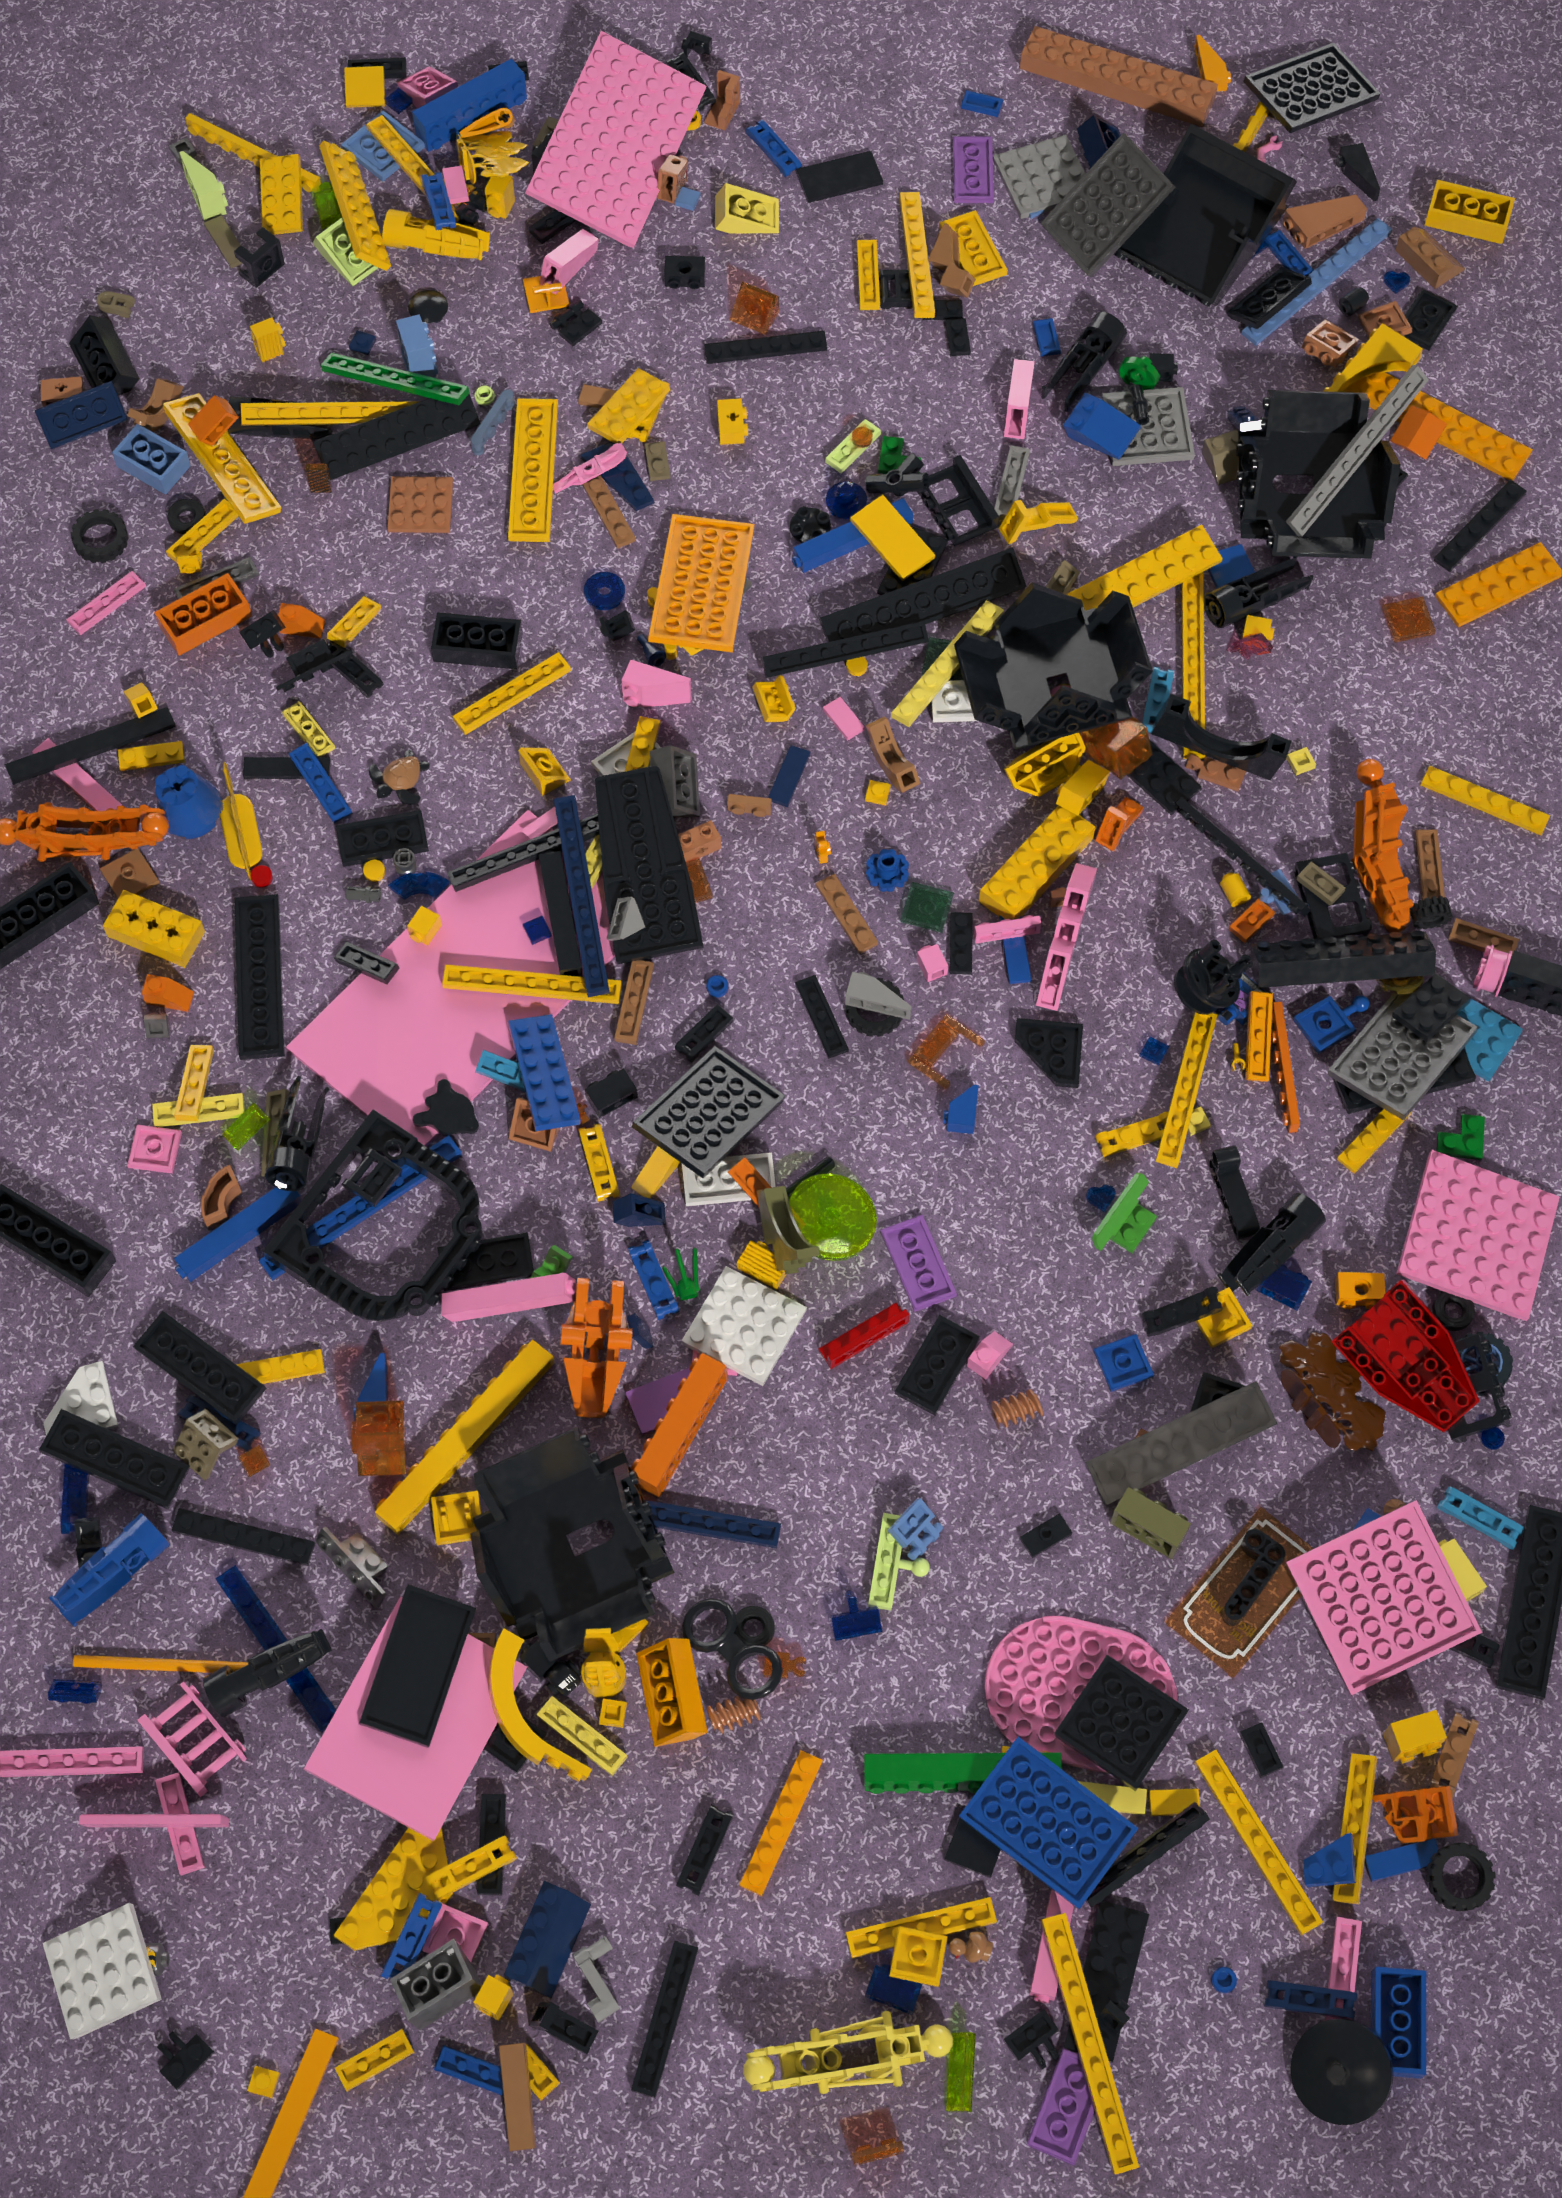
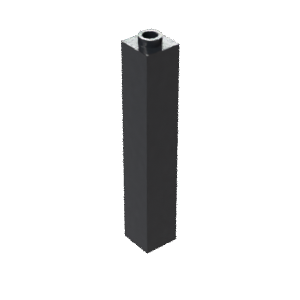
M547 851L544 854H539V861L560 975L583 977L561 852Z

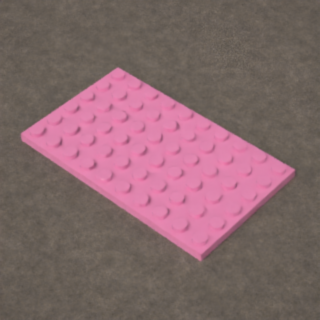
M601 31L525 194L628 247L634 248L660 191L658 189V171L669 155H676L707 86Z

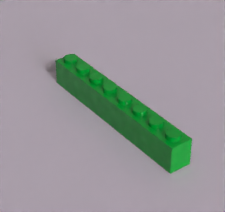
M1005 1753L864 1754L865 1791H870L874 1794H880L884 1791H895L899 1794L908 1793L909 1791H919L925 1794L932 1793L933 1791H944L946 1793L969 1791L976 1793ZM1041 1753L1062 1769L1061 1753Z

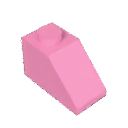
M993 1331L980 1342L970 1355L967 1367L986 1380L1013 1344Z

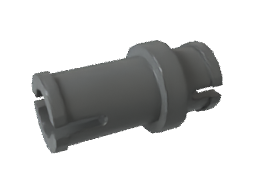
M348 886L346 899L360 900L366 903H372V901L380 902L381 888Z

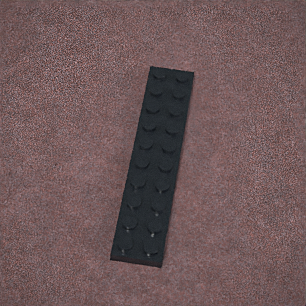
M1012 547L820 617L819 621L827 642L922 621L928 624L985 603L986 600L991 601L1026 588L1027 585Z

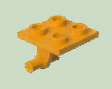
M541 276L523 279L530 313L569 306L566 287L562 288L561 282L552 284L546 282L544 285H540Z

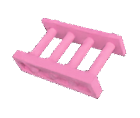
M183 1682L180 1686L186 1693L158 1717L149 1719L144 1714L138 1719V1722L201 1798L208 1792L204 1786L207 1783L206 1780L236 1755L242 1761H245L247 1758L243 1752L246 1749L238 1739L233 1742L199 1701L198 1698L201 1697V1694L193 1685L188 1687ZM193 1701L200 1709V1712L174 1734L164 1737L160 1733V1730L163 1728L162 1725ZM208 1719L215 1727V1730L186 1754L182 1753L179 1756L174 1750L177 1747V1743ZM223 1737L230 1748L203 1771H198L194 1774L189 1768L192 1765L191 1762L218 1739Z

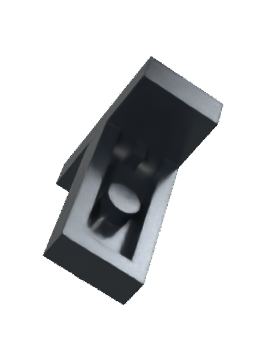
M540 2002L528 2026L536 2030H542L578 2051L588 2054L599 2031L560 2010V2007L552 2002Z

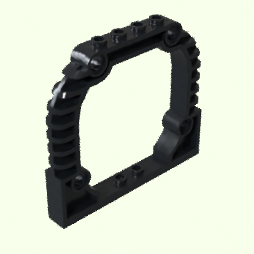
M373 1109L264 1248L263 1254L265 1259L307 1287L314 1288L349 1313L364 1320L382 1322L401 1318L408 1313L413 1316H420L430 1306L434 1307L437 1304L441 1291L444 1288L447 1289L454 1280L453 1275L457 1270L461 1271L467 1263L466 1258L471 1252L474 1253L481 1244L480 1240L483 1236V1230L479 1219L480 1204L478 1193L472 1180L464 1171L418 1142L417 1137ZM369 1148L399 1167H402L404 1164L410 1166L441 1186L456 1199L460 1208L452 1221L453 1238L422 1279L405 1283L393 1296H376L363 1291L328 1268L322 1250L317 1246L309 1245L308 1231L304 1224L318 1204L322 1205L325 1202L329 1190L339 1184L342 1178L341 1175L356 1157L363 1161L366 1157L365 1153ZM396 1150L401 1152L396 1157L390 1156V1153L392 1151ZM469 1226L476 1227V1230L472 1233L465 1231ZM311 1257L319 1258L316 1263L310 1264L307 1262ZM414 1298L422 1299V1302L418 1305L410 1303Z

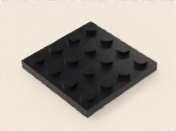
M1106 1655L1053 1736L1136 1791L1189 1709L1109 1655Z

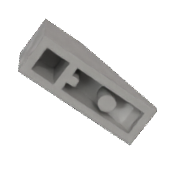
M852 972L845 996V1005L910 1020L912 1006L875 977L865 972Z

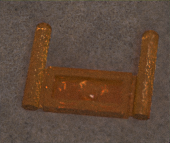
M946 1014L908 1059L907 1063L947 1089L950 1086V1081L931 1069V1067H933L959 1034L979 1047L985 1044V1040Z

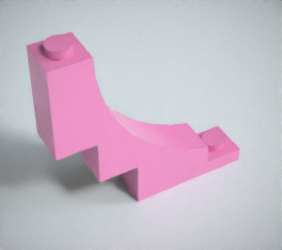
M1078 863L1075 864L1058 917L1054 938L1049 949L1036 1006L1058 1011L1097 868Z

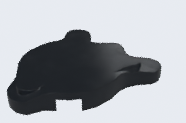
M446 1079L438 1082L437 1093L425 1099L426 1106L430 1109L413 1116V1124L415 1126H429L438 1133L445 1136L449 1135L450 1137L452 1134L458 1133L474 1134L479 1129V1123L475 1118L471 1101L463 1094L455 1092Z

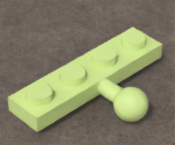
M883 1513L868 1607L892 1610L898 1568L911 1570L918 1577L927 1575L930 1570L929 1562L924 1558H916L914 1561L900 1559L902 1547L888 1532V1529L900 1517L899 1515Z

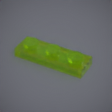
M951 2033L953 2036V2047L949 2052L946 2111L953 2113L972 2112L976 2033Z

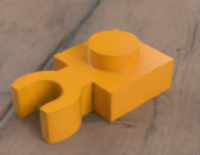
M825 831L816 832L815 848L819 864L827 863L828 855H831L830 843L825 839Z

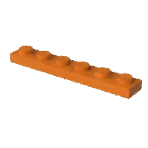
M1273 1002L1271 1043L1276 1044V1051H1274L1273 1056L1274 1063L1279 1065V1071L1276 1074L1277 1084L1282 1085V1092H1280L1279 1098L1280 1104L1285 1106V1112L1282 1115L1283 1125L1288 1126V1133L1298 1132L1300 1119L1282 1002Z

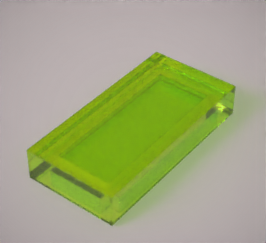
M253 1103L222 1135L239 1151L270 1118L257 1104Z

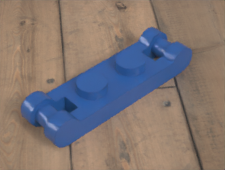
M763 119L756 122L755 126H749L745 129L749 138L760 147L784 177L789 176L793 170L802 168L800 160Z
M441 172L434 173L432 176L427 174L421 175V184L426 194L435 230H442V227L456 228L454 213Z
M646 1240L637 1247H634V1245L628 1247V1253L657 1320L665 1318L664 1315L669 1313L675 1314L680 1312L650 1241ZM646 1253L648 1258L640 1261L638 1256ZM667 1300V1305L662 1307L659 1305V1302Z
M421 1893L417 1895L391 1954L382 1969L381 1977L386 1979L389 1977L393 1978L415 1964L441 1909V1902L428 1900L426 1895ZM421 1908L429 1911L427 1918L419 1915ZM396 1962L404 1966L401 1971L393 1968Z

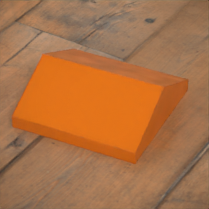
M1411 405L1390 442L1426 460L1446 428L1447 423L1430 412Z

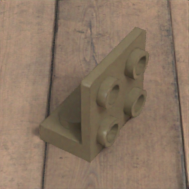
M204 1409L186 1420L173 1452L203 1480H207L219 1455L235 1446L239 1438L207 1409Z

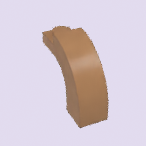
M157 378L147 404L140 409L129 408L127 416L134 419V425L139 424L151 432L159 430L168 420V416L163 409V403L180 399L183 386L167 379Z
M882 717L865 725L871 740L869 742L871 750L891 784L901 793L921 784L914 764L910 763L898 748L888 718Z

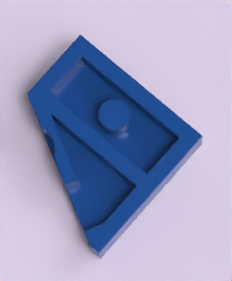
M1351 1833L1345 1834L1303 1860L1304 1879L1307 1887L1356 1883L1354 1843Z

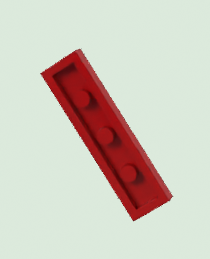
M896 1302L820 1347L818 1351L830 1369H833L908 1324L910 1314L906 1309L902 1311Z

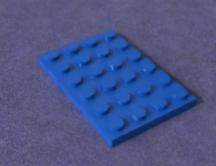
M1019 1736L959 1815L963 1821L1078 1910L1138 1830V1827Z

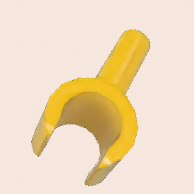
M1234 1043V1061L1231 1064V1070L1234 1072V1064L1239 1063L1243 1071L1245 1062L1240 1058L1238 1043Z

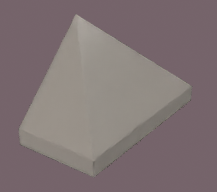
M633 897L617 899L607 935V940L609 941L625 939L645 928Z

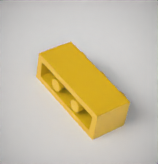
M1087 760L1082 766L1079 765L1076 768L1074 775L1070 774L1065 784L1061 783L1056 792L1059 795L1056 804L1079 815L1102 791L1110 771Z

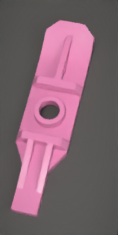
M615 443L604 453L595 455L594 458L573 467L569 474L554 483L553 490L555 494L572 485H582L614 468L626 458V449L621 443Z

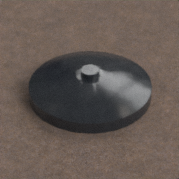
M1331 2019L1314 2025L1301 2036L1292 2054L1290 2069L1294 2090L1307 2110L1325 2122L1336 2125H1352L1365 2121L1374 2116L1384 2106L1392 2090L1393 2064L1387 2047L1374 2031L1357 2021Z

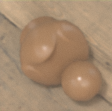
M979 1931L969 1934L967 1944L959 1938L953 1939L949 1944V1950L951 1954L955 1955V1958L964 1954L965 1959L970 1963H975L979 1960L987 1962L993 1948V1942L988 1941L986 1936Z

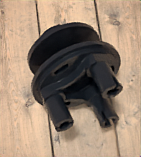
M1215 939L1203 948L1194 949L1186 956L1183 966L1177 970L1174 976V987L1181 1002L1190 1010L1202 1015L1212 1014L1218 1008L1231 1006L1239 997V979L1242 977V973L1253 966L1250 956L1244 954L1235 963H1229L1227 959L1218 953L1221 950V944Z

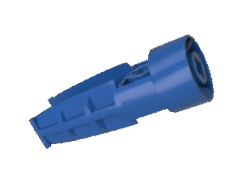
M142 1513L122 1529L123 1532L109 1545L103 1546L83 1564L54 1596L51 1595L49 1597L59 1609V1612L73 1627L77 1626L76 1622L93 1612L132 1579L131 1576L148 1561L152 1562L170 1546L164 1536Z

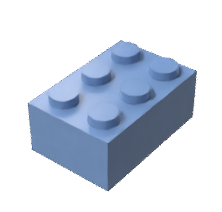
M420 314L396 320L401 354L406 370L436 378L435 375H438V369L433 351L435 349L432 338L428 336L429 330L426 321L422 322Z
M136 424L112 452L118 468L165 495L191 466L187 451L139 424Z

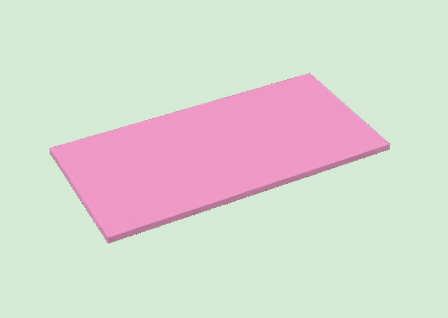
M527 810L477 860L530 840L521 830L538 817ZM550 828L548 831H546V832L543 833V834H546V833H548V832H551V831H553V829ZM560 851V852H561L562 863H563L564 874H565L566 885H567V890H568V896H569V901H570V907H571V912H572V918H573V923H574V929H575V934H576V940H577V945H578V951H579V956H580V962H581V967H582V975H583V977H584L583 966H582V960H581L580 949H579V943H578V937H577L576 926H575V920H574V914H573V908H572L571 897H570V891H569V885H568V879H567L566 868H565V862H564V856H563V851ZM539 860L457 892L454 891L451 884L427 908L440 915L442 926L429 945L413 941L409 936L407 928L379 955L397 963L400 968L390 982L384 984L361 973L286 1046V1049L364 1115L368 1116L374 1109L417 1137L418 1142L427 1147L440 1133L429 1126H415L413 1124V1116L430 1109L426 1106L425 1099L437 1093L438 1082L442 1079L448 1080L455 1092L463 1094L472 1101L493 1080L475 1073L483 1050L511 1061L516 1057L508 1021L552 1014L554 1018L571 1001L567 999L446 989L442 986L445 964L560 975ZM602 871L592 889L606 966L615 957L613 941L607 940L610 924L605 901Z

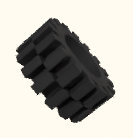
M1432 896L1431 899L1427 897L1424 901L1419 900L1418 903H1414V906L1410 908L1413 925L1418 930L1422 928L1423 930L1431 929L1436 926L1441 927V924L1445 925L1447 921H1451V918H1453L1449 901L1446 897L1443 898V896L1438 898Z

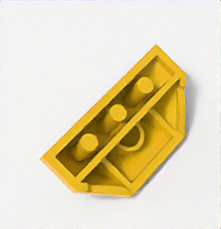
M1079 733L1042 742L1013 759L1004 770L1014 789L1040 797L1061 783L1066 782L1070 774L1074 775L1086 746Z

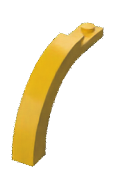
M503 1628L491 1656L488 1678L491 1705L501 1730L511 1744L537 1766L542 1758H545L549 1766L555 1769L561 1767L568 1771L567 1775L573 1780L579 1782L582 1779L585 1781L592 1769L542 1740L523 1719L514 1696L513 1670L524 1639Z

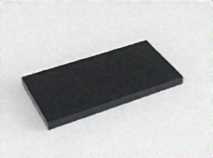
M407 1584L359 1724L429 1748L476 1608Z

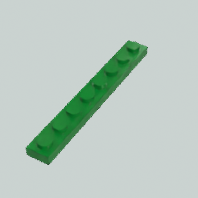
M332 352L321 364L322 371L455 405H460L470 393L468 386Z

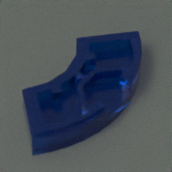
M431 872L408 873L393 880L388 885V888L403 900L419 893L428 894L436 898L450 884V881L441 875Z

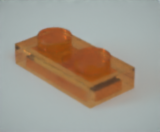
M895 2138L881 2141V2146L871 2148L870 2144L855 2148L856 2152L851 2155L853 2165L857 2166L903 2154L902 2141L896 2142Z

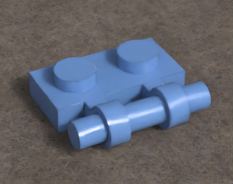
M921 1498L916 1499L888 1529V1532L902 1548L907 1547L909 1544L911 1545L912 1550L908 1553V1557L911 1560L922 1556L927 1551V1546L931 1542H935L939 1537V1533L943 1530V1526L940 1523L936 1522L934 1525L930 1523L935 1515ZM923 1530L924 1536L920 1540L917 1535Z

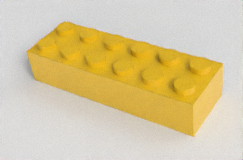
M1058 805L980 889L979 903L998 917L1000 915L1004 919H1019L1094 838L1096 826L1082 816L1076 815Z

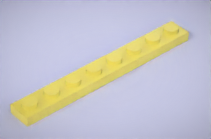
M986 600L891 712V718L910 727L959 669L960 665L954 647L956 641L965 631L986 637L998 619L1004 614V609Z

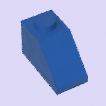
M973 1085L950 1102L949 1111L944 1110L943 1124H947L948 1132L974 1134L979 1085Z

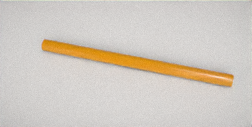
M74 1655L73 1667L212 1673L226 1665L235 1672L248 1665V1662Z

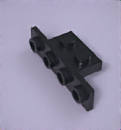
M325 639L286 657L295 677L276 686L277 691L283 689L286 692L296 687L295 682L302 680L304 683L314 678L313 673L319 670L324 673L333 668V663L340 661L342 664L352 659L351 654L355 653V651L350 649L334 657Z

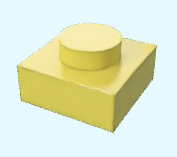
M1307 747L1287 755L1286 759L1296 776L1316 767V763Z
M1201 1106L1193 1109L1188 1127L1190 1136L1211 1127Z

